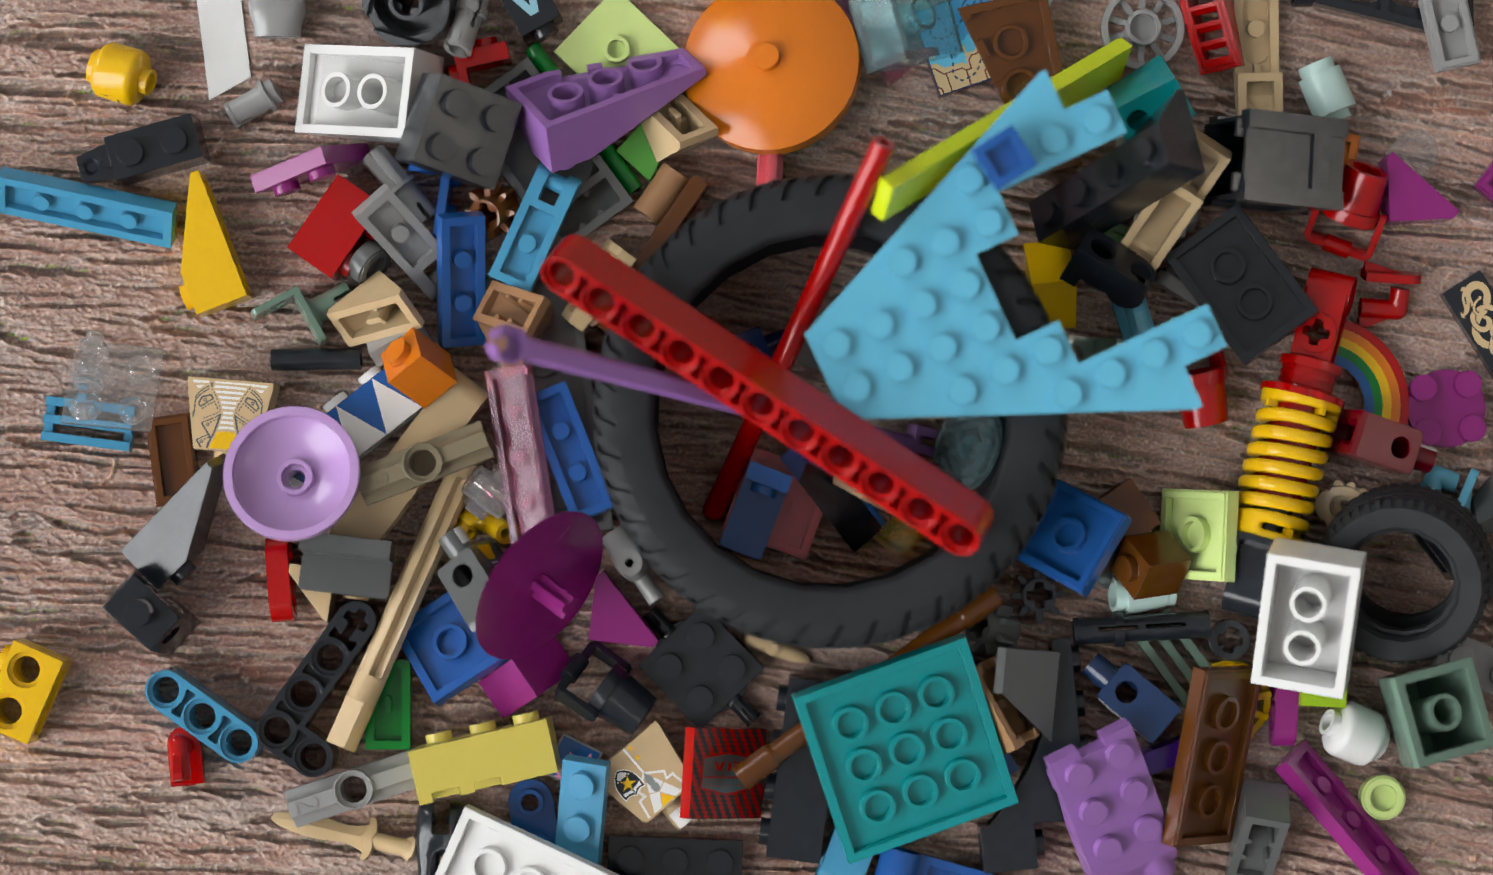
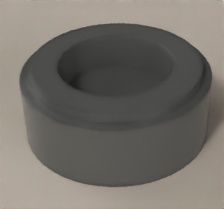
M376 240L368 241L352 256L348 264L350 268L348 274L359 284H362L378 270L384 274L390 265L391 257Z

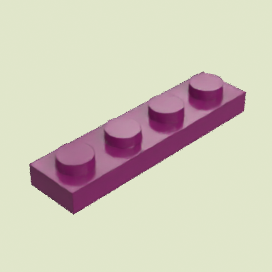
M1304 739L1294 745L1275 768L1276 772L1364 875H1420L1310 744Z

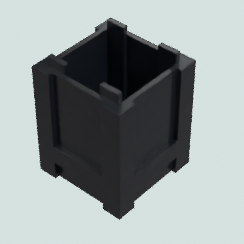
M1252 108L1242 110V115L1226 117L1217 115L1209 117V124L1204 126V134L1232 151L1233 154L1230 162L1206 195L1203 206L1230 209L1238 203L1244 211L1291 216H1306L1308 211L1313 210L1342 211L1344 192H1342L1345 138H1348L1349 120Z

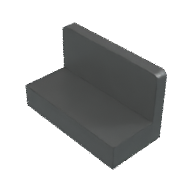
M325 533L306 540H300L298 549L303 555L298 586L300 589L307 591L386 600L390 592L396 547L391 541Z

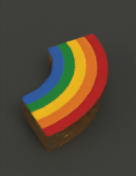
M1346 320L1335 364L1341 367L1356 383L1361 397V410L1407 426L1410 405L1409 392L1403 371L1397 359L1377 336L1367 329Z

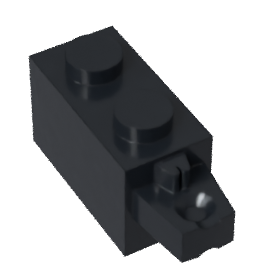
M191 113L103 137L104 145L76 157L83 183L93 184L117 181L125 186L211 162L200 120Z

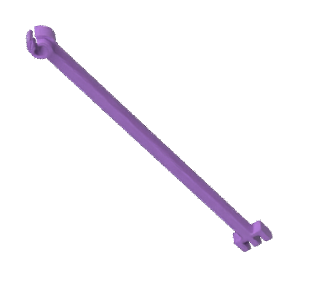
M498 325L487 336L490 339L499 340L504 335L507 339V346L502 352L500 351V345L486 343L489 356L496 362L512 365L526 361L740 415L682 376L530 338L523 329L512 325ZM908 423L904 434L874 426L916 455L922 454L933 457L935 448L922 445L921 442L923 437L926 439H937L938 430Z

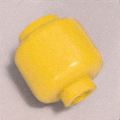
M110 42L101 49L94 50L91 54L86 68L87 82L91 83L92 90L98 97L126 106H133L139 103L144 95L149 96L153 92L157 81V72L152 69V61L149 54L145 51L117 42Z

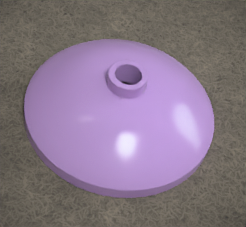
M280 407L255 417L236 435L224 461V490L235 514L246 526L256 533L279 541L306 540L326 532L336 525L348 512L359 488L360 460L349 434L332 417L308 407ZM296 474L305 475V481L300 487H292L290 485L292 477Z

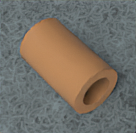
M663 163L655 177L649 182L633 205V208L659 225L689 180L669 165Z

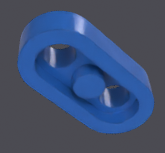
M537 778L518 782L511 790L508 799L512 824L555 844L557 812L551 788L547 783ZM526 794H534L538 798L539 806L536 809L528 810L524 807L522 799Z

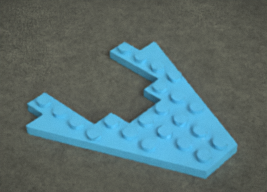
M1047 71L1039 72L804 334L837 403L863 420L1196 410L1203 407L1185 366L1227 347L1208 304L1200 306L1079 363L1059 320L1024 337L1015 339L977 257L978 254L1019 235L1000 192L1127 133L1108 90L1064 109ZM1013 125L1038 165L996 192L970 152L1008 126Z

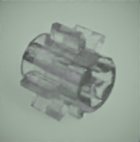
M498 463L495 464L491 471L483 465L477 467L470 474L461 489V492L467 496V499L464 501L466 504L465 509L481 521L484 520L488 513L496 519L501 518L509 510L517 497V492L511 488L515 483L512 479L514 476Z

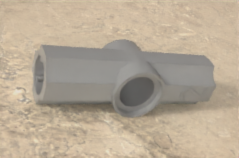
M412 749L361 766H354L345 771L285 790L287 806L296 828L350 810H357L368 804L416 789L408 751ZM356 776L364 780L367 792L363 799H353L348 796L345 791V782L348 777Z

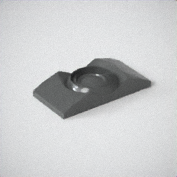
M527 57L484 90L508 98L506 86L540 73ZM517 120L501 172L515 189L521 200H523L541 161L531 152ZM599 153L591 159L575 164L570 169L555 172L566 178L569 175H573L583 180L554 245L557 247L566 236L572 234L587 237L634 202ZM546 188L540 200L554 206L559 194Z

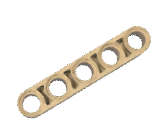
M454 368L458 382L427 408H422L388 455L407 449L415 443L425 442L472 424L488 402L491 394L457 368ZM422 450L415 455L413 468L416 473L421 476H427L435 469L436 459L433 453L428 450ZM426 484L369 506L366 505L361 492H359L348 512L332 528L329 534L384 541Z

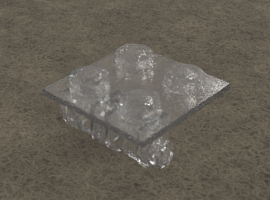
M95 331L87 332L86 338L81 339V341L76 340L61 424L151 432L165 349L110 344L104 341L102 333Z

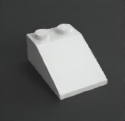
M305 44L295 132L399 144L422 73L443 74L444 57L416 48Z

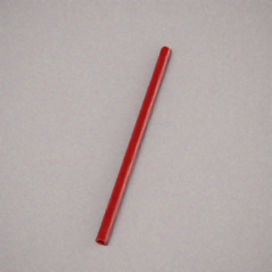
M874 136L774 352L772 360L790 372L806 340L804 334L813 325L895 149V144L888 138ZM744 418L704 504L703 512L711 519L720 520L723 518L764 431L747 418Z

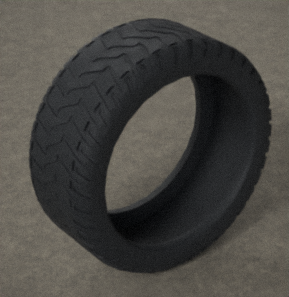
M807 174L784 178L782 181H769L749 188L747 191L737 192L714 204L713 207L704 209L685 223L683 228L673 232L656 250V253L646 260L639 273L696 309L729 277L767 257L810 247L823 248L855 177L850 174H820L819 176ZM875 190L848 249H856L876 255L928 196L921 198L882 222L871 213V206L876 194ZM997 245L977 255L1016 340L1050 324L1049 316L1038 295L1034 293L1032 284L1018 265L1013 263L1009 253L1000 245ZM610 328L607 329L600 356L665 372L666 365ZM595 379L593 392V434L597 457L599 458L600 472L612 507L625 528L629 539L644 559H646L650 567L680 596L701 609L708 616L749 635L768 639L779 644L805 646L814 649L857 648L891 642L914 634V632L923 631L948 618V616L958 613L978 598L980 594L986 592L1006 572V569L1016 561L1028 544V540L1035 534L1047 510L1046 507L1051 502L1059 471L1063 464L1066 444L1065 435L1068 430V414L994 416V422L996 421L998 424L997 427L994 423V431L1001 442L999 445L997 444V450L995 449L996 453L994 452V458L992 457L993 461L992 463L990 462L989 471L987 470L988 475H983L981 485L976 492L977 495L990 504L994 512V519L978 550L972 555H955L935 543L924 554L886 574L843 584L797 582L755 569L723 549L688 513L667 472L658 432L660 395Z

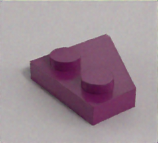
M367 143L319 146L253 174L250 178L255 193L274 191L275 197H282L301 190L300 184L326 180L335 176L338 171L364 163L363 159L370 150Z

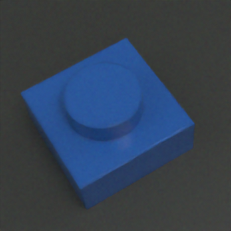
M1013 125L1008 126L970 152L996 192L1038 165Z

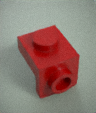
M496 36L477 39L473 46L472 55L467 58L454 56L455 65L448 66L450 77L472 85L470 73L513 64L509 46L506 41L497 42Z

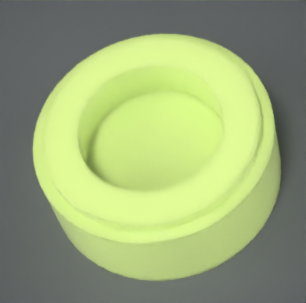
M1377 774L1370 776L1362 783L1358 792V800L1366 813L1378 820H1389L1399 815L1403 810L1406 794L1399 781L1388 775Z

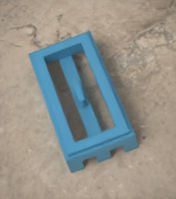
M46 396L45 405H47L46 414L44 413L43 416L45 424L44 431H41L40 440L132 452L137 407ZM60 406L126 415V422L122 424L57 415V409ZM55 424L122 432L124 437L123 441L54 433Z

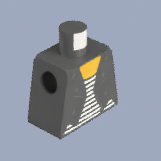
M459 526L449 531L438 541L451 559L438 570V576L470 630L476 632L475 620L480 596L491 572L504 553L493 541L473 545L462 527Z

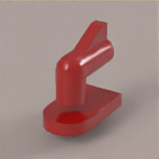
M1366 260L1364 261L1363 268H1361L1360 277L1366 282L1414 285L1421 284L1422 274L1393 270ZM1390 286L1389 299L1360 298L1357 325L1367 328L1386 319H1403L1408 312L1410 290L1403 287Z
M182 727L176 728L170 733L167 741L171 787L206 783L202 742Z

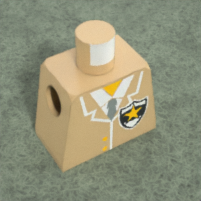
M656 718L608 759V761H611L608 793L644 823L647 824L657 814L662 812L679 831L692 820L680 817L683 759L662 723Z

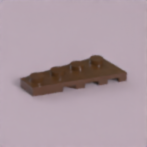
M991 0L957 8L1004 105L1017 98L1039 72L1046 70L1051 78L1063 71L1048 0ZM1081 155L1043 173L1082 165Z

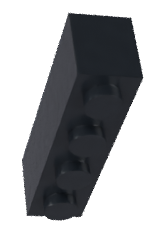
M789 675L788 685L779 684L776 711H783L784 718L782 729L773 728L772 742L800 722L791 694L829 680ZM807 744L786 759L776 770V774L771 773L767 776L764 800H771L772 808L770 818H761L758 844L766 845V857L820 864L828 804Z

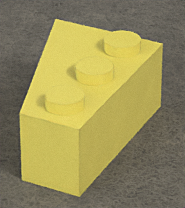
M534 710L513 715L514 724L496 727L495 720H489L469 725L470 733L453 737L451 729L425 735L427 743L408 751L419 806L433 803V799L459 793L460 795L473 793L477 789L500 784L506 785L560 771L562 764L552 715L540 718L539 711Z

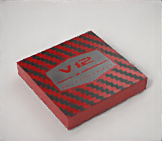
M757 727L685 728L680 804L681 818H761L763 780L747 790L732 768L760 747L766 745L767 729Z

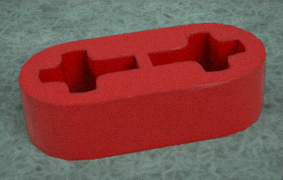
M266 538L265 563L271 620L273 623L296 621V583L289 574L290 563H294L292 542Z

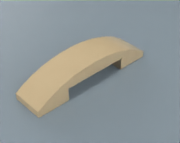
M1232 0L1245 66L1233 68L1237 116L1242 115V110L1250 108L1283 112V72L1279 71V0Z

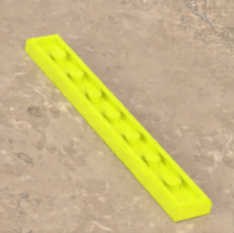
M1122 37L1117 38L1051 77L1050 79L1064 109L1090 98L1120 80L1133 46ZM1014 100L881 177L871 206V213L883 222L930 194Z

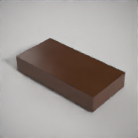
M190 413L145 418L156 507L164 506L199 470L197 449H194L192 441Z

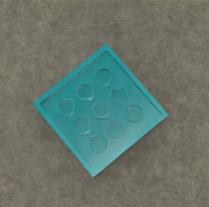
M963 633L791 694L845 858L849 864L1019 803L967 638Z

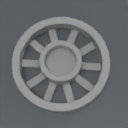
M1111 0L1103 13L1100 32L1104 46L1121 37L1126 38L1132 46H1138V62L1128 59L1125 66L1136 70L1147 63L1145 62V46L1148 45L1156 56L1161 55L1165 63L1168 62L1178 51L1182 43L1185 26L1182 12L1174 0H1159L1151 11L1145 9V0H1138V10L1135 12L1126 0ZM1118 3L1127 14V20L1110 15ZM1166 4L1173 16L1160 20L1157 13ZM1108 22L1123 26L1124 31L1109 35ZM1176 22V36L1161 32L1162 26ZM1157 38L1173 44L1165 55L1155 42Z

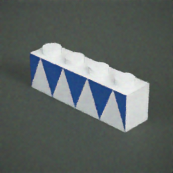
M377 365L358 379L362 386L349 396L343 391L323 406L326 414L336 420L349 434L358 452L359 460L414 419L423 408L390 385L387 381L385 369L381 366L377 367ZM294 475L290 485L292 487H300L305 481V475Z

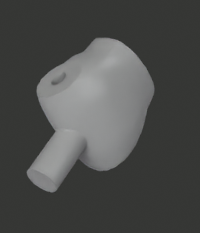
M248 0L249 14L253 23L255 38H302V27L307 13V0Z
M620 525L602 538L603 545L607 549L619 574L627 580L634 582L649 606L660 601L664 594L649 574L650 565L629 539L625 528Z

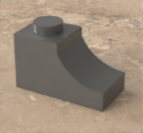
M1244 778L1231 845L1225 865V875L1274 874L1291 824L1288 785Z

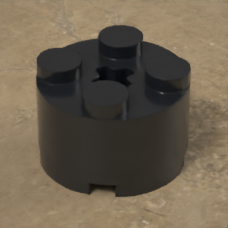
M362 0V7L365 15L369 17L375 27V32L382 39L397 46L414 47L431 41L452 25L457 0H419L417 5L413 4L414 0Z

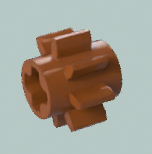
M497 181L495 190L476 188L471 191L469 196L474 203L465 209L464 212L481 211L485 215V232H488L490 239H495L503 231L508 233L514 219L513 217L516 215L520 205L514 195L515 189L499 188Z

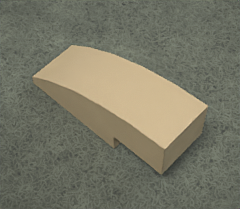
M1194 128L1206 172L1141 210L1119 242L1146 259L1155 271L1198 211L1206 195L1230 162L1233 154L1232 151L1197 128Z

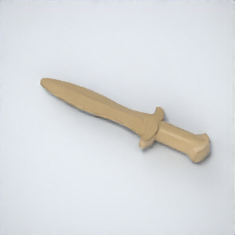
M277 812L271 816L274 823L291 832L310 838L337 841L351 845L362 852L360 856L362 861H366L374 850L399 855L407 863L417 857L415 835L410 838H401L380 833L378 822L374 817L370 818V825H347L326 818L296 828L290 812Z

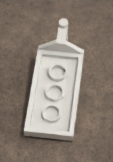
M470 804L464 807L435 875H619Z

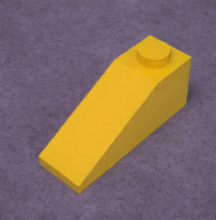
M196 170L191 172L189 177L180 271L184 284L179 286V291L188 311L195 309L196 315L207 317L254 297L205 173Z

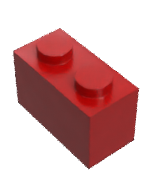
M338 174L287 248L331 279L338 281L341 275L347 278L350 270L348 264L354 253L363 245L367 238L374 240L351 213L369 195Z

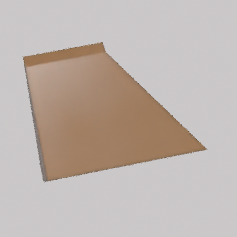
M492 280L472 320L479 324L488 343L500 345V351L502 352L507 346V339L504 335L499 340L488 338L487 336L493 328L503 324L520 327L526 332L528 337L540 340L555 311L551 300L544 296ZM521 361L512 365L499 362L506 377L509 378L522 375L528 362Z

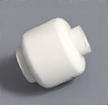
M1347 701L1346 708L1334 707L1333 710H1327L1319 724V732L1322 734L1324 749L1330 755L1358 766L1367 765L1371 761L1379 759L1388 747L1390 733L1384 717L1378 711L1354 701Z

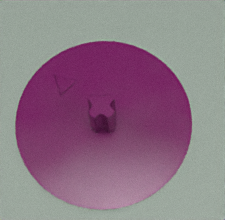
M577 511L562 512L550 516L521 535L501 557L483 588L476 612L475 628L477 639L481 648L487 654L498 659H514L525 656L552 640L577 614L595 583L603 555L602 534L598 524L592 517Z

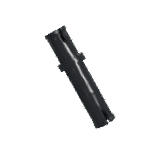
M1208 610L1123 615L1122 611L1113 612L1112 616L1075 617L1072 620L1074 646L1114 643L1115 647H1125V642L1210 638L1211 633ZM1183 625V627L1146 628L1147 626ZM1130 627H1135V628H1136V629H1132V630H1115V631H1099V630H1098V629H1120V628H1130Z

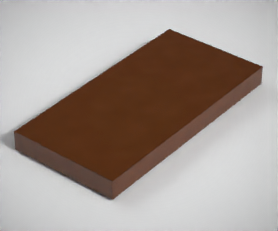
M1252 665L1193 667L1161 843L1171 847L1231 842L1261 686L1251 683Z

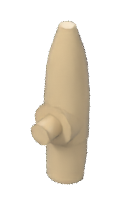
M749 634L744 636L743 645L757 649L770 656L795 663H808L810 660L809 656L795 646L775 643Z

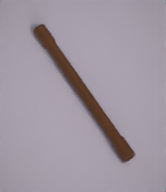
M991 586L958 613L948 616V618L929 627L885 660L958 635L965 629L975 626L1001 607L1004 602ZM797 723L770 744L763 745L732 768L747 790L777 770L786 759L807 745L801 723Z

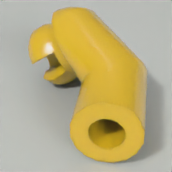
M475 510L461 512L460 519L454 527L461 526L471 541L475 539L478 530L488 534L501 544L510 543L516 535L515 527L498 514Z

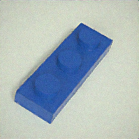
M481 211L437 214L438 344L442 348L485 345L486 337L479 324L472 320L485 295V215Z
M566 381L534 393L542 446L568 511L582 512L590 517H595L614 509L607 493L598 461Z

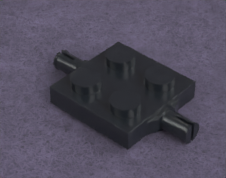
M657 605L643 617L661 637L655 649L638 666L696 727H704L716 714L729 708L747 727L761 715L742 695L747 685L765 666L722 622L708 616L701 609L697 608L688 618L673 624ZM652 614L661 622V624L652 616Z

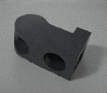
M1090 226L1059 279L1074 287L1079 280H1082L1106 293L1115 305L1132 309L1138 307L1144 301L1154 282L1155 270L1146 259L1137 255L1136 252Z

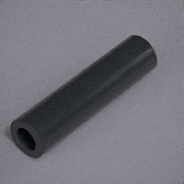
M361 348L271 349L270 362L272 371L362 370L363 358Z

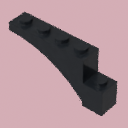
M1069 637L1048 638V650L1060 652L1052 741L1050 742L1039 731L1040 735L1036 737L1029 758L1014 785L1019 803L998 810L986 823L977 824L980 862L984 873L1038 868L1037 857L1045 856L1043 831L1042 829L1035 830L1034 823L1064 820L1058 794L1051 785L1046 772L1048 768L1043 757L1071 743L1077 749L1089 744L1087 735H1080L1078 717H1085V700L1083 690L1075 691L1074 673L1081 672L1080 651L1078 646H1071V639Z

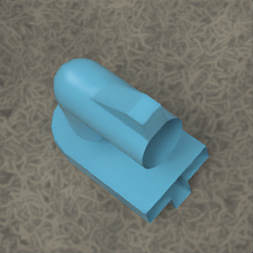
M1146 298L1138 307L1132 309L1111 304L1123 342L1155 328Z
M1434 465L1432 470L1425 475L1420 486H1430L1431 489H1438L1440 491L1443 488L1455 493L1460 474L1442 466ZM1471 468L1458 498L1461 506H1465L1469 510L1472 490L1480 473L1479 470Z

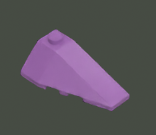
M680 48L631 57L627 62V66L603 68L601 62L588 64V72L563 77L560 69L548 71L506 86L505 89L508 99L522 104L517 120L531 152L554 173L559 170L570 169L575 164L593 158L705 77L706 68L687 50Z

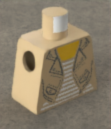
M188 376L194 449L215 451L214 458L223 453L227 455L232 441L247 423L262 413L275 409L280 385Z

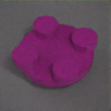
M1443 369L1418 375L1411 380L1409 384L1408 423L1410 427L1423 432L1421 444L1443 448L1455 447L1466 442L1479 441L1484 437L1486 433V424L1484 422L1486 411L1485 399L1481 391L1482 380L1476 372L1470 370L1459 372Z

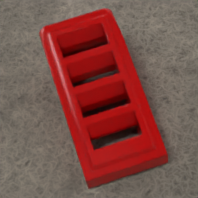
M1179 0L1200 76L1245 66L1233 1L1214 0L1199 5L1198 0ZM1218 12L1219 19L1202 23L1201 15ZM1223 30L1224 37L1206 41L1205 33ZM1228 47L1229 55L1209 59L1208 51Z

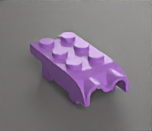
M1124 717L1097 730L1096 733L1099 739L1079 749L1071 743L1043 757L1048 768L1046 772L1053 789L1058 794L1065 825L1085 875H1173L1176 870L1174 860L1178 856L1176 847L1161 843L1165 814L1132 725Z

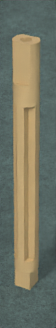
M483 462L443 477L327 737V742L355 753L444 552L438 541L454 529Z

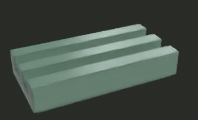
M1165 608V609H1163V610H1162L1161 612H1159V613H1171V612H1170V610H1169L1168 608ZM1168 625V627H1181V625ZM1147 626L1146 628L1149 629V628H1160V627H1159V626ZM1190 638L1178 639L1198 667L1210 666ZM1158 640L1190 684L1192 670L1170 640ZM1148 641L1136 642L1180 703L1186 707L1189 690L1187 692L1183 690Z

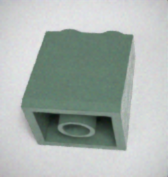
M1472 657L1416 668L1378 679L1402 766L1414 769L1493 747V731Z

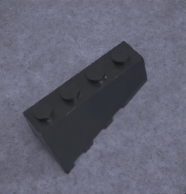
M1177 89L1125 143L1029 202L1038 243L1076 250L1090 226L1105 233L1206 172L1184 90Z

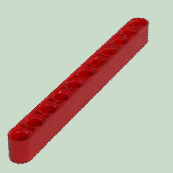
M574 234L566 236L543 262L540 272L545 285L571 304L944 549L959 556L972 555L978 550L993 522L994 512L985 499L589 239Z

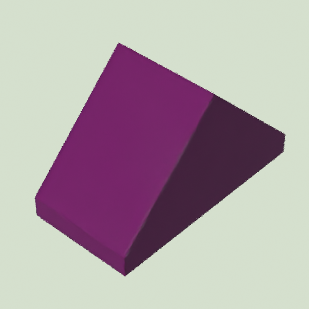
M1394 152L1385 155L1378 162V167L1389 176L1380 207L1381 213L1388 215L1385 225L1446 222L1455 218L1460 212Z
M605 570L596 576L589 640L653 647L660 641L658 636Z
M555 636L534 652L511 659L480 680L479 684L504 719L562 679L560 672L571 658Z

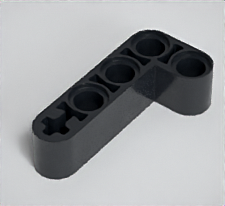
M351 601L339 609L257 724L256 735L259 742L274 755L307 777H318L327 773L336 765L339 750L337 745L327 742L328 735L311 722L374 635L381 619V614L374 603L370 601ZM364 610L367 613L364 621L368 624V628L361 627L352 633L348 640L357 643L353 647L346 638L335 635V631L338 630L340 634L346 633L354 621L349 616L350 612L357 613ZM327 644H334L342 650L343 662L337 669H331L323 663L322 651ZM300 681H308L315 686L317 697L312 705H305L297 699L295 691ZM274 717H281L289 723L290 735L286 741H278L270 734L269 724ZM309 744H318L325 749L327 760L324 766L314 767L307 762L305 751Z

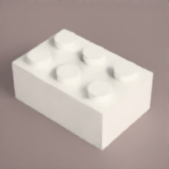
M1275 537L1267 553L1251 683L1343 699L1350 678L1367 552Z

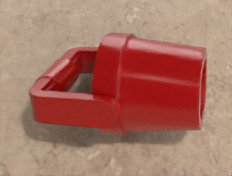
M1354 159L1347 160L1343 167V210L1334 212L1321 210L1327 217L1343 225L1361 230L1374 229L1367 249L1329 233L1326 235L1312 230L1320 210L1311 211L1304 231L1305 239L1313 244L1322 246L1321 250L1346 259L1350 256L1362 261L1369 260L1374 253L1388 215L1383 213L1380 215L1379 212L1389 177L1388 174L1370 163Z
M1223 348L1208 355L1210 366L1187 370L1203 407L1196 410H1179L1185 429L1207 427L1229 420L1225 382L1228 369Z

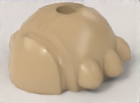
M1335 480L1331 489L1326 488L1317 496L1315 501L1316 513L1321 520L1324 519L1326 521L1328 529L1335 515L1344 507L1341 502L1344 500L1350 502L1353 498L1359 497L1361 493H1367V490L1364 488L1358 490L1353 481L1344 485L1341 480Z

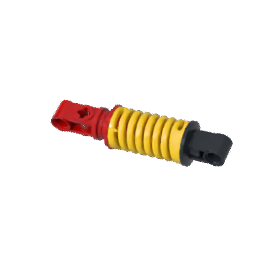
M1315 267L1311 268L1304 292L1319 310V314L1296 329L1290 353L1280 354L1279 363L1282 365V368H1280L1278 379L1261 382L1260 388L1262 392L1260 400L1267 407L1259 408L1256 411L1255 419L1259 425H1255L1251 430V437L1255 441L1250 442L1246 449L1247 454L1251 458L1243 461L1242 470L1246 474L1241 475L1237 483L1238 487L1243 490L1239 491L1237 543H1239L1236 554L1235 582L1226 583L1222 600L1223 610L1259 619L1267 553L1275 537L1304 542L1300 539L1301 532L1309 531L1310 523L1301 517L1292 515V512L1306 515L1314 512V503L1305 500L1304 497L1316 498L1320 490L1317 485L1307 481H1321L1324 476L1323 470L1312 466V463L1324 465L1328 461L1327 453L1316 450V447L1329 448L1333 442L1331 436L1320 432L1333 433L1336 430L1341 408L1344 409L1345 401L1332 393L1335 379L1340 378L1342 368L1336 365L1335 361L1346 319L1354 302L1358 282L1357 277ZM1323 325L1329 337L1328 339H1320L1318 345H1314V341L1308 334L1310 331H1318L1319 326Z

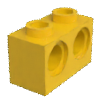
M25 638L14 640L12 645L6 644L0 653V733L25 744L38 740L73 659ZM27 656L34 658L40 666L39 675L34 681L25 678L21 670L22 662ZM9 697L17 700L22 708L21 717L17 722L9 720L3 711L4 703Z

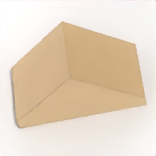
M682 93L641 122L656 162L694 149L718 135V127Z
M379 270L329 308L326 314L349 347L408 332L412 327L419 329L424 325V320L404 291Z

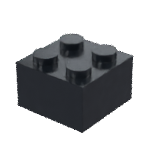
M422 73L394 159L474 188L495 190L522 104L445 74Z

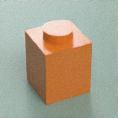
M414 327L399 339L391 342L387 349L381 353L388 383L424 409L458 382L450 353Z

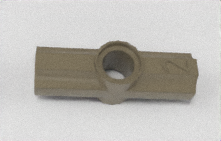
M482 421L474 422L425 442L415 443L407 449L360 466L359 490L366 505L369 506L426 483L435 482L442 477L494 458L495 454ZM422 450L430 451L436 459L435 469L427 476L419 475L413 468V459Z

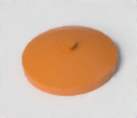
M715 0L695 23L685 50L706 68V76L686 90L689 101L718 127L717 138L736 149L754 154L777 155L794 152L826 136L838 125L850 109L861 78L862 61L859 41L848 17L834 0Z

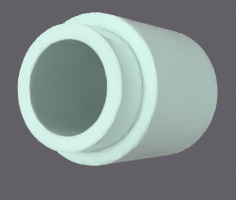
M1331 56L1298 70L1301 81L1298 84L1312 116L1346 119L1352 116L1349 108L1354 106L1356 101L1341 66H1335Z

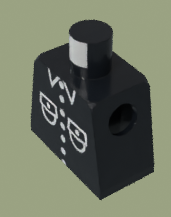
M137 568L107 598L103 606L115 620L147 649L171 655L201 623L164 587L157 590Z

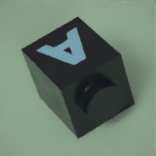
M501 0L525 43L531 39L536 44L547 40L559 31L556 25L564 22L553 0Z

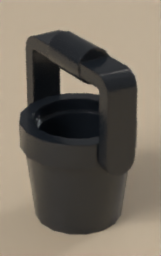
M597 641L588 643L582 653H575L560 672L562 679L555 690V697L586 720L594 722L599 717L631 735L636 732L658 699L629 674L632 666L627 661ZM594 655L612 669L599 685L590 701L586 703L567 690L570 684H574L589 665V658Z

